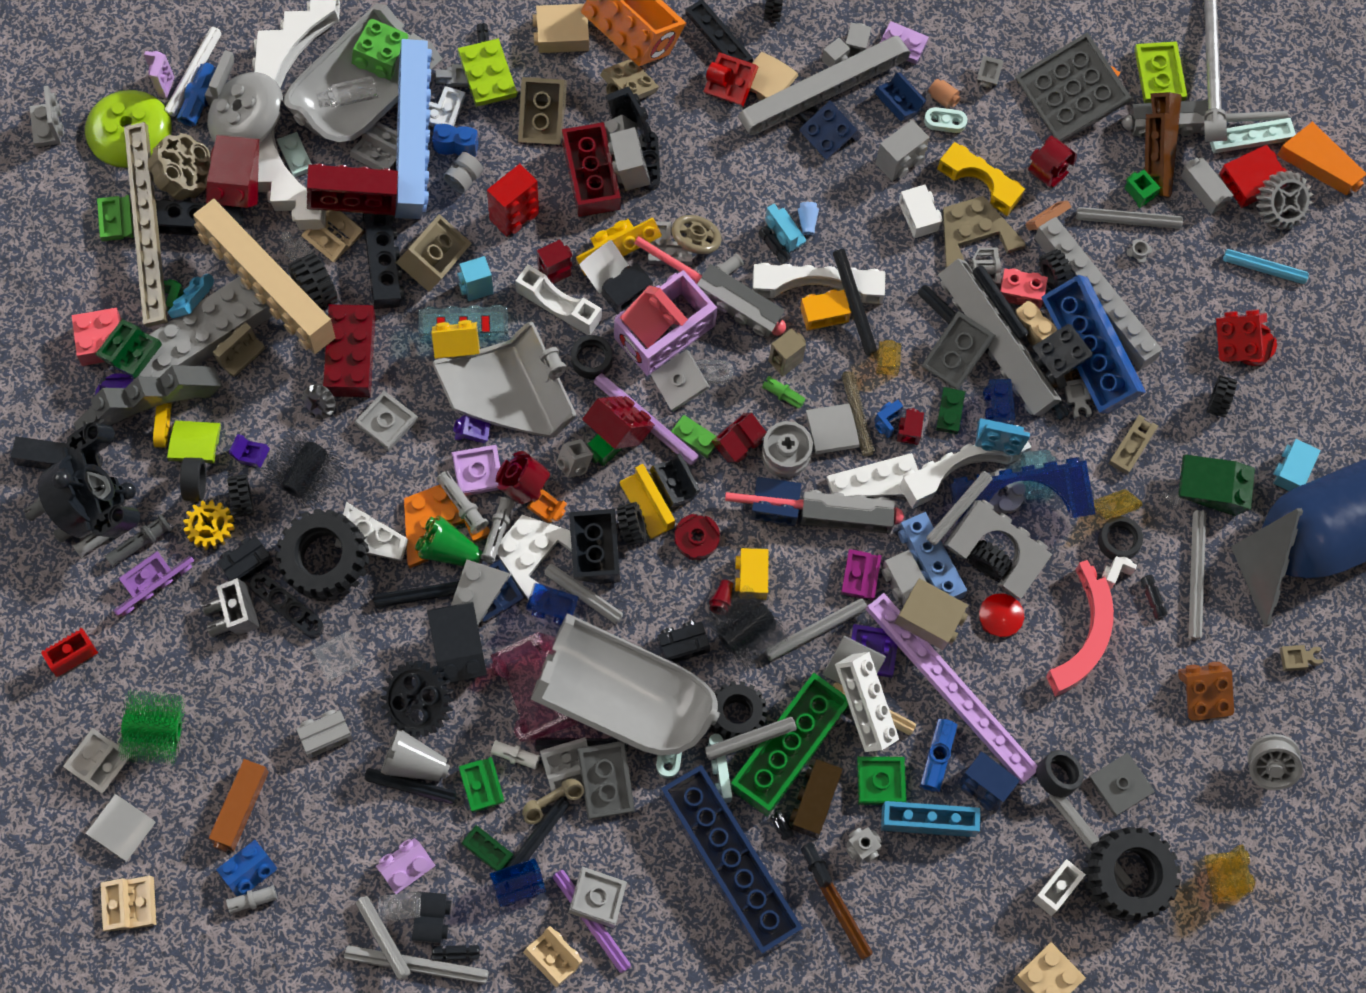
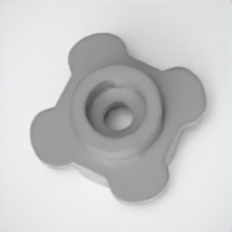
M1135 239L1132 247L1127 250V255L1134 257L1139 263H1144L1147 255L1151 254L1152 247L1143 240Z

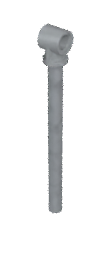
M1204 0L1208 110L1204 114L1205 142L1227 141L1226 112L1221 109L1217 0Z

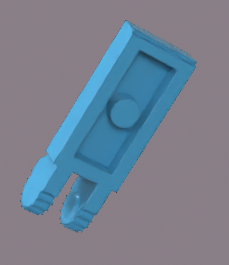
M210 273L204 274L201 278L198 276L192 278L189 282L190 286L184 289V294L173 302L174 305L168 311L171 318L174 319L188 315L193 311L214 284V278Z

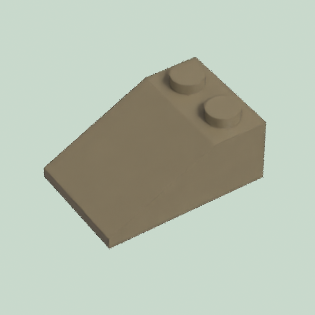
M522 77L518 142L561 145L567 81Z
M438 214L396 263L430 292L472 243Z

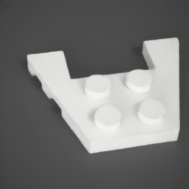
M521 515L501 539L496 555L516 581L520 590L525 594L529 603L535 607L547 593V589L529 576L557 543H560L572 552L570 530Z

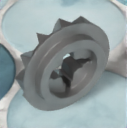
M313 384L303 391L304 395L301 398L304 401L303 407L309 410V414L314 413L316 419L321 417L325 419L334 412L335 399L326 387ZM321 397L320 405L316 406V399Z

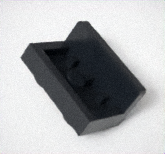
M680 453L676 454L672 460L653 465L650 468V472L669 508L691 502L700 492L697 481L694 479Z

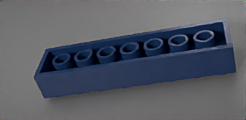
M702 764L662 787L660 791L662 799L760 958L801 934L803 927Z

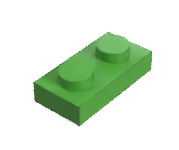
M685 415L681 417L671 431L682 442L706 458L716 448L712 443L716 435Z

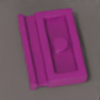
M849 549L841 595L862 599L867 598L873 601L882 555L876 556L871 555V553Z

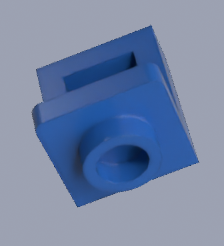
M899 400L893 403H886L875 418L876 429L880 434H885L887 438L892 436L894 430L889 422L901 415L903 405Z

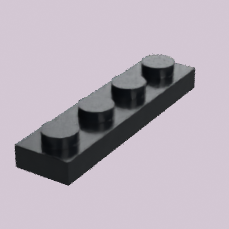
M699 0L685 9V14L718 53L720 52L750 63L753 62V57L704 0Z

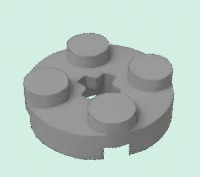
M1005 469L991 472L992 481L980 493L981 501L984 499L994 506L993 511L997 514L1015 512L1024 501L1025 485L1017 475ZM1005 488L1008 496H998L999 491L997 489Z

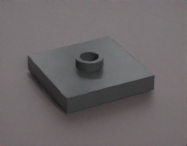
M1128 752L1088 777L1115 817L1155 792Z

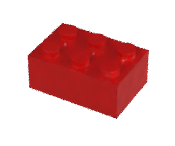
M518 164L487 189L489 220L506 237L511 233H517L522 228V224L527 220H533L539 211L538 181L521 164Z

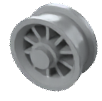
M1278 734L1266 735L1254 741L1248 750L1247 758L1250 776L1258 786L1268 790H1282L1291 787L1300 779L1303 772L1300 749L1289 737Z

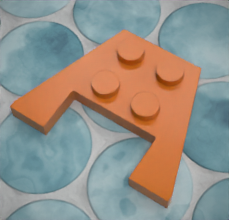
M440 484L404 498L406 538L408 539L406 545L407 564L409 568L428 561L418 556L419 551L415 550V545L420 537H424L426 532L425 524L430 516L433 518L441 516L453 526L465 523L473 543L483 540L489 535L490 529L488 527L477 534L470 532L469 525L464 519L459 517V510Z

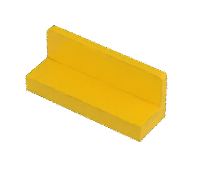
M644 464L635 467V474L621 480L620 486L630 503L637 502L639 504L642 515L645 518L644 522L647 526L648 536L652 539L675 528V519Z

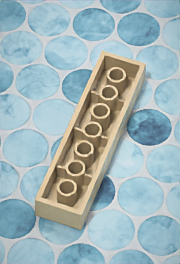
M212 199L193 214L196 222L194 226L199 232L198 237L204 245L209 244L213 248L212 252L219 260L224 259L229 271L233 275L238 274L242 278L240 279L242 284L248 290L252 289L256 293L255 297L262 305L266 303L271 308L269 311L276 320L281 319L285 323V329L291 335L295 334L299 338L298 341L305 350L310 349L316 354L335 339L331 319L215 199Z

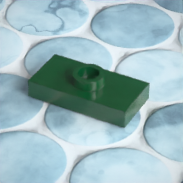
M477 825L461 842L464 848L497 874L501 872L513 857V853Z

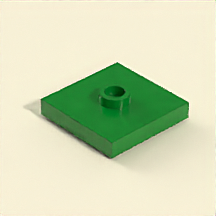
M857 757L858 805H883L885 801L906 802L905 757Z

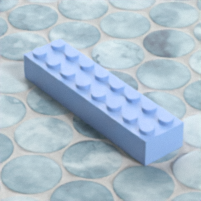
M401 40L398 78L396 156L398 180L395 218L421 219L422 213L426 212L429 193L427 192V184L429 183V171H427L429 164L428 143L430 141L428 126L430 123L429 102L431 99L429 84L431 82L430 62L432 49H428V41Z

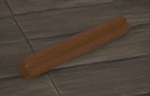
M831 883L826 888L819 887L860 959L864 960L873 954L872 950L834 884Z

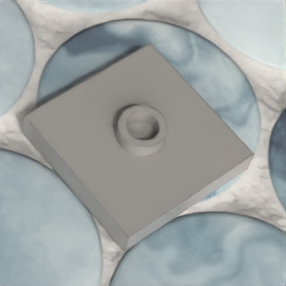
M685 350L651 373L653 380L673 412L710 388L688 350Z
M383 390L357 418L354 424L383 448L390 451L416 423L418 416Z
M582 866L568 913L614 928L617 923L627 882Z

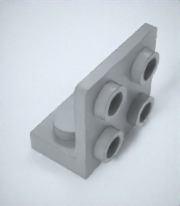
M44 86L45 104L30 106L33 143L35 147L61 144V136L64 135L62 122L59 123V117L62 116L60 104H57L56 95L51 93L49 86Z

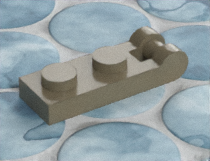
M1140 414L1108 463L1126 475L1129 474L1158 428L1157 424L1144 420L1145 417ZM1140 427L1147 431L1146 434L1138 430V428Z

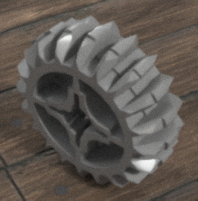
M1292 171L1276 172V175H1270L1269 180L1263 181L1265 187L1259 188L1262 193L1261 196L1256 197L1260 200L1256 207L1262 209L1259 215L1264 216L1263 221L1269 223V226L1278 229H1291L1294 226L1301 225L1300 220L1304 221L1307 219L1305 213L1311 212L1308 206L1313 204L1312 201H1309V197L1314 194L1308 192L1311 186L1306 184L1307 179ZM1286 183L1290 185L1288 188H1285L1284 190L1280 189V187ZM1285 211H1289V212H1290L1288 215H1286V216H1284V217H1281V216H1280V214H1281L1282 212H1285Z

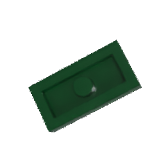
M947 387L943 388L936 430L958 434L966 391Z

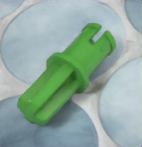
M771 376L766 378L768 382L764 381L763 389L778 396V400L781 401L783 399L798 409L803 406L805 397L791 390L789 385H783Z

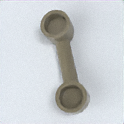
M567 779L562 782L561 787L539 800L527 802L522 812L525 822L528 824L538 823L543 817L541 809L564 795L569 800L581 798L584 794L582 784L578 780Z

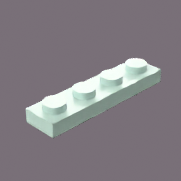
M1291 118L1227 128V141L1210 142L1214 154L1287 142L1296 133Z

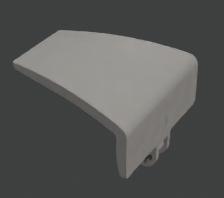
M527 322L510 340L480 349L479 354L437 359L432 363L452 409L461 414L500 427L545 437L558 435L576 417V412L559 378L567 367L564 362H561L557 347L545 349L533 322Z

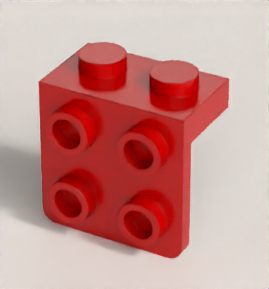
M1247 310L1246 314L1238 315V311L1224 312V316L1216 318L1220 361L1259 360L1263 358L1261 324L1267 322V313H1259V310Z

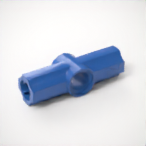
M206 62L200 64L193 82L188 83L186 86L185 100L177 116L178 121L186 126H196L204 106H208L205 93L216 70V67Z
M937 720L930 750L927 754L920 787L931 792H940L947 763L951 756V748L958 724L951 720ZM933 752H942L944 754V759H936L933 755Z

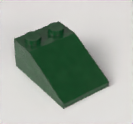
M1185 454L1182 458L1178 497L1232 516H1237L1251 510L1255 468L1237 461Z

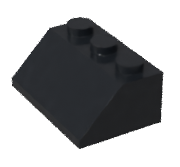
M615 509L569 512L573 578L595 584L620 583Z

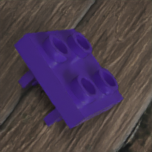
M853 624L851 639L885 655L886 658L877 675L892 678L897 652L896 643L881 628Z

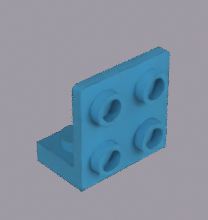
M980 418L975 446L981 447L986 451L997 450L1007 455H1019L1029 440L1030 433L1024 432V427Z

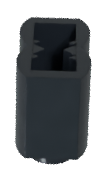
M418 891L412 931V941L414 943L442 945L443 939L447 940L449 925H445V917L450 915L452 901L448 900L447 894Z

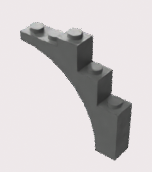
M172 365L160 377L137 376L126 388H102L91 399L92 406L74 423L76 431L89 422L112 426L127 417L162 404L193 398H209L222 387L215 367Z

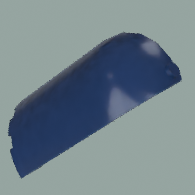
M1366 459L1292 489L1281 496L1268 511L1262 528L1297 508H1302L1303 510L1302 516L1298 520L1295 542L1291 546L1288 556L1290 560L1285 575L1302 578L1326 577L1366 562Z

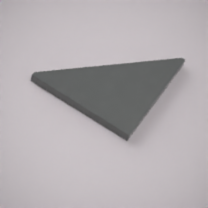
M1302 508L1293 510L1231 546L1264 626L1272 624V613L1274 607L1277 606L1281 592L1279 588L1282 578L1286 574L1290 560L1288 556L1291 546L1295 542L1298 520L1303 513Z

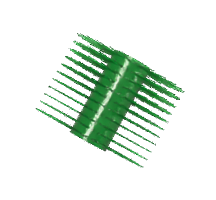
M179 695L177 699L175 698L176 707L173 701L174 698L173 696L171 697L173 709L170 699L168 701L170 707H168L166 697V706L164 701H162L163 708L160 698L158 701L160 706L158 707L156 697L155 702L154 700L152 701L153 708L150 698L147 703L146 696L145 701L144 699L142 700L143 707L140 697L138 700L139 706L136 696L135 701L134 699L132 700L133 707L130 697V706L126 700L125 714L123 712L122 725H118L121 726L120 733L124 741L122 745L125 750V759L126 754L128 759L129 752L131 760L132 754L133 759L135 754V760L136 755L138 760L139 753L141 761L142 755L143 760L145 755V761L146 756L148 761V754L149 759L150 756H153L154 761V756L155 758L157 757V749L160 760L161 755L158 749L160 748L163 761L164 757L167 758L166 750L169 760L171 759L170 749L174 762L172 751L175 753L176 758L178 741L180 743L181 730H184L182 729V718L179 715H182L180 699L178 702L180 707L178 708L177 705Z

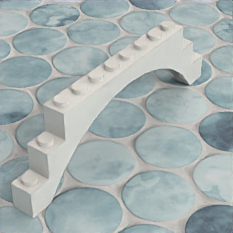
M307 1V11H284V20H281L280 23L281 30L258 31L257 39L254 40L256 58L252 60L253 70L270 76L281 88L286 73L298 55L317 36L339 22L340 1ZM273 130L259 144L258 192H268V202L272 204L275 211H292V220L296 222L299 230L325 228L326 210L307 209V189L294 178L283 164L279 156Z

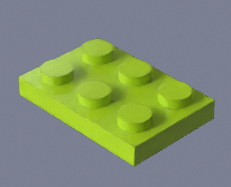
M499 38L458 48V55L476 107L517 97V91Z
M1177 42L1136 44L1134 50L1144 103H1151V93L1164 92L1181 94V101H1185L1187 92Z

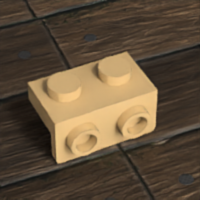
M551 926L523 952L556 988L575 973L583 962L578 952L571 948L563 940L562 935Z

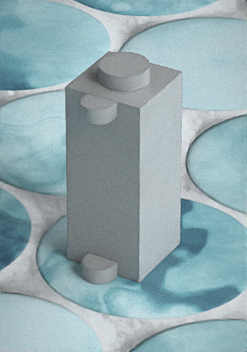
M1203 157L1192 159L1184 165V170L1181 174L1182 179L1211 215L1230 203L1233 194Z

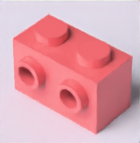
M1004 269L999 290L1008 303L1023 305L1025 302L1030 301L1041 309L1043 304L1041 297L1045 295L1048 277L1042 276L1039 273L1021 272L1018 269Z

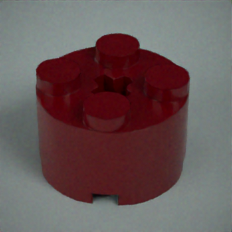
M1051 135L1040 150L1036 149L1031 154L1030 160H1032L1028 171L1048 187H1055L1068 175V166H1074L1077 153Z
M525 451L515 452L512 454L514 458L510 462L506 459L499 468L496 475V482L499 485L497 488L519 504L529 501L536 502L541 496L540 491L545 482L550 477V472Z

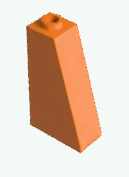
M1313 121L1283 144L1277 154L1281 159L1344 195H1348L1352 190L1357 192L1364 185L1363 180L1366 172Z

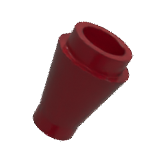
M721 580L719 587L710 599V610L713 613L725 612L724 608L729 607V602H732L734 584L731 581Z

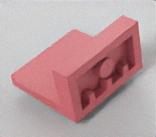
M648 286L620 316V319L646 348L652 346L671 325L683 326L688 320L661 288Z

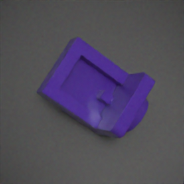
M237 434L229 454L240 464L261 468L270 448L263 443L248 441L243 435Z

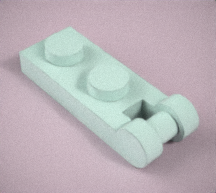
M719 734L711 735L708 746L723 741L722 736ZM726 755L711 760L712 773L717 774L718 783H715V787L725 803H729L732 800Z

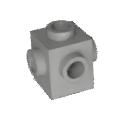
M582 439L562 445L556 463L567 478L581 476L587 472L593 453Z
M869 827L864 830L858 828L849 834L850 839L846 844V851L853 861L856 860L860 865L865 861L870 863L879 856L878 852L882 847L880 844L882 841L874 830L871 832ZM863 839L868 844V847H864L861 844V841Z

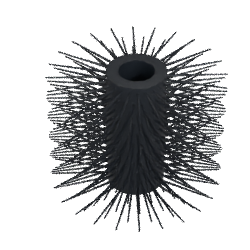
M291 438L289 444L287 440L285 441V448L288 449L286 451L289 455L285 456L284 459L278 455L277 459L281 463L275 464L274 467L271 463L270 471H273L272 475L277 479L274 481L276 482L274 484L280 485L282 490L291 495V499L292 496L295 498L302 497V500L305 501L304 499L307 496V502L312 505V501H310L312 497L318 498L320 495L322 499L324 489L319 484L327 482L328 479L330 483L332 482L333 473L328 469L330 468L329 464L338 459L334 457L330 459L329 455H334L328 454V451L317 444V441L316 443L313 441L308 442L304 438L301 442L298 439L294 440Z
M747 591L746 595L749 598L747 601L749 600L750 602H744L746 599L743 597L742 599L738 598L741 601L738 604L735 602L731 604L729 602L730 605L725 607L727 610L724 613L719 611L720 614L726 616H724V620L717 621L718 623L715 625L716 629L714 631L719 634L718 639L721 640L726 650L730 651V655L732 653L737 660H742L748 654L750 660H746L744 663L749 664L751 662L753 664L751 655L759 656L761 654L752 651L756 648L757 651L763 652L762 649L757 648L759 645L767 648V646L771 647L773 642L776 644L774 640L769 638L773 637L772 635L776 629L778 634L773 638L778 639V636L781 638V633L779 632V625L775 622L774 616L768 609V605L766 607L764 602L762 603L761 600L755 599V596Z

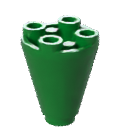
M441 516L429 517L425 524L426 532L424 537H420L415 545V550L419 551L418 556L420 558L465 566L466 560L479 563L482 551L478 549L476 544Z

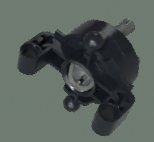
M89 422L72 433L67 439V448L63 447L61 449L64 458L41 473L38 480L39 497L37 501L24 508L26 513L24 515L30 521L35 520L43 513H47L53 523L59 527L54 530V536L59 542H64L71 536L85 538L92 534L118 538L137 526L140 521V513L137 508L122 505L124 500H130L135 496V486L130 482L120 485L116 477H109L99 463L97 453L110 445L114 440L115 432L113 427Z

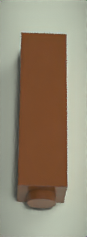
M243 759L209 836V840L214 844L213 848L222 852H226L227 849L235 850L269 773L265 766Z

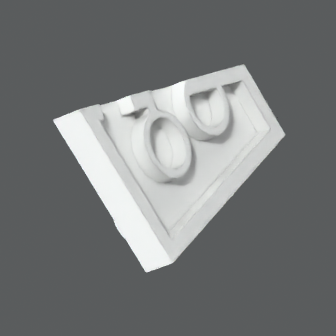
M346 502L343 515L352 521L366 539L364 541L369 547V552H366V554L402 561L408 539ZM336 539L335 546L342 549L341 542Z

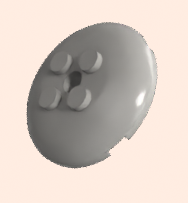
M248 72L238 75L225 83L218 99H214L211 102L208 112L207 125L213 141L215 142L216 135L259 139V144L264 141L274 130L281 116L279 109L280 102H283V95L277 82L264 73Z

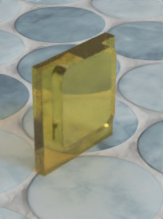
M1127 489L1089 502L1090 506L1105 519L1127 514L1143 506L1142 501Z

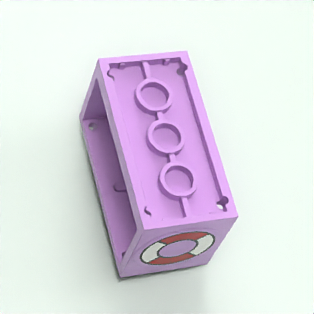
M684 270L678 274L671 275L662 286H656L661 288L671 301L682 294L697 311L688 318L683 326H677L648 349H645L620 319V316L625 311L620 312L615 317L614 339L647 376L712 329L716 324L717 307Z

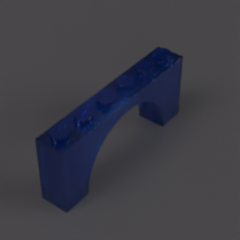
M1079 457L1066 459V464L1057 465V461L1043 463L1044 468L1035 469V465L1021 467V472L1013 473L1012 469L1001 470L998 476H992V481L975 499L980 501L984 499L990 502L992 497L1003 487L1018 481H1032L1052 489L1064 502L1070 518L1096 514L1086 460L1080 461ZM967 476L954 478V483L949 484L953 506L975 480L968 481ZM965 511V512L961 515V517L956 521V525H957L958 522L961 520V518H962L963 515L966 513V511Z

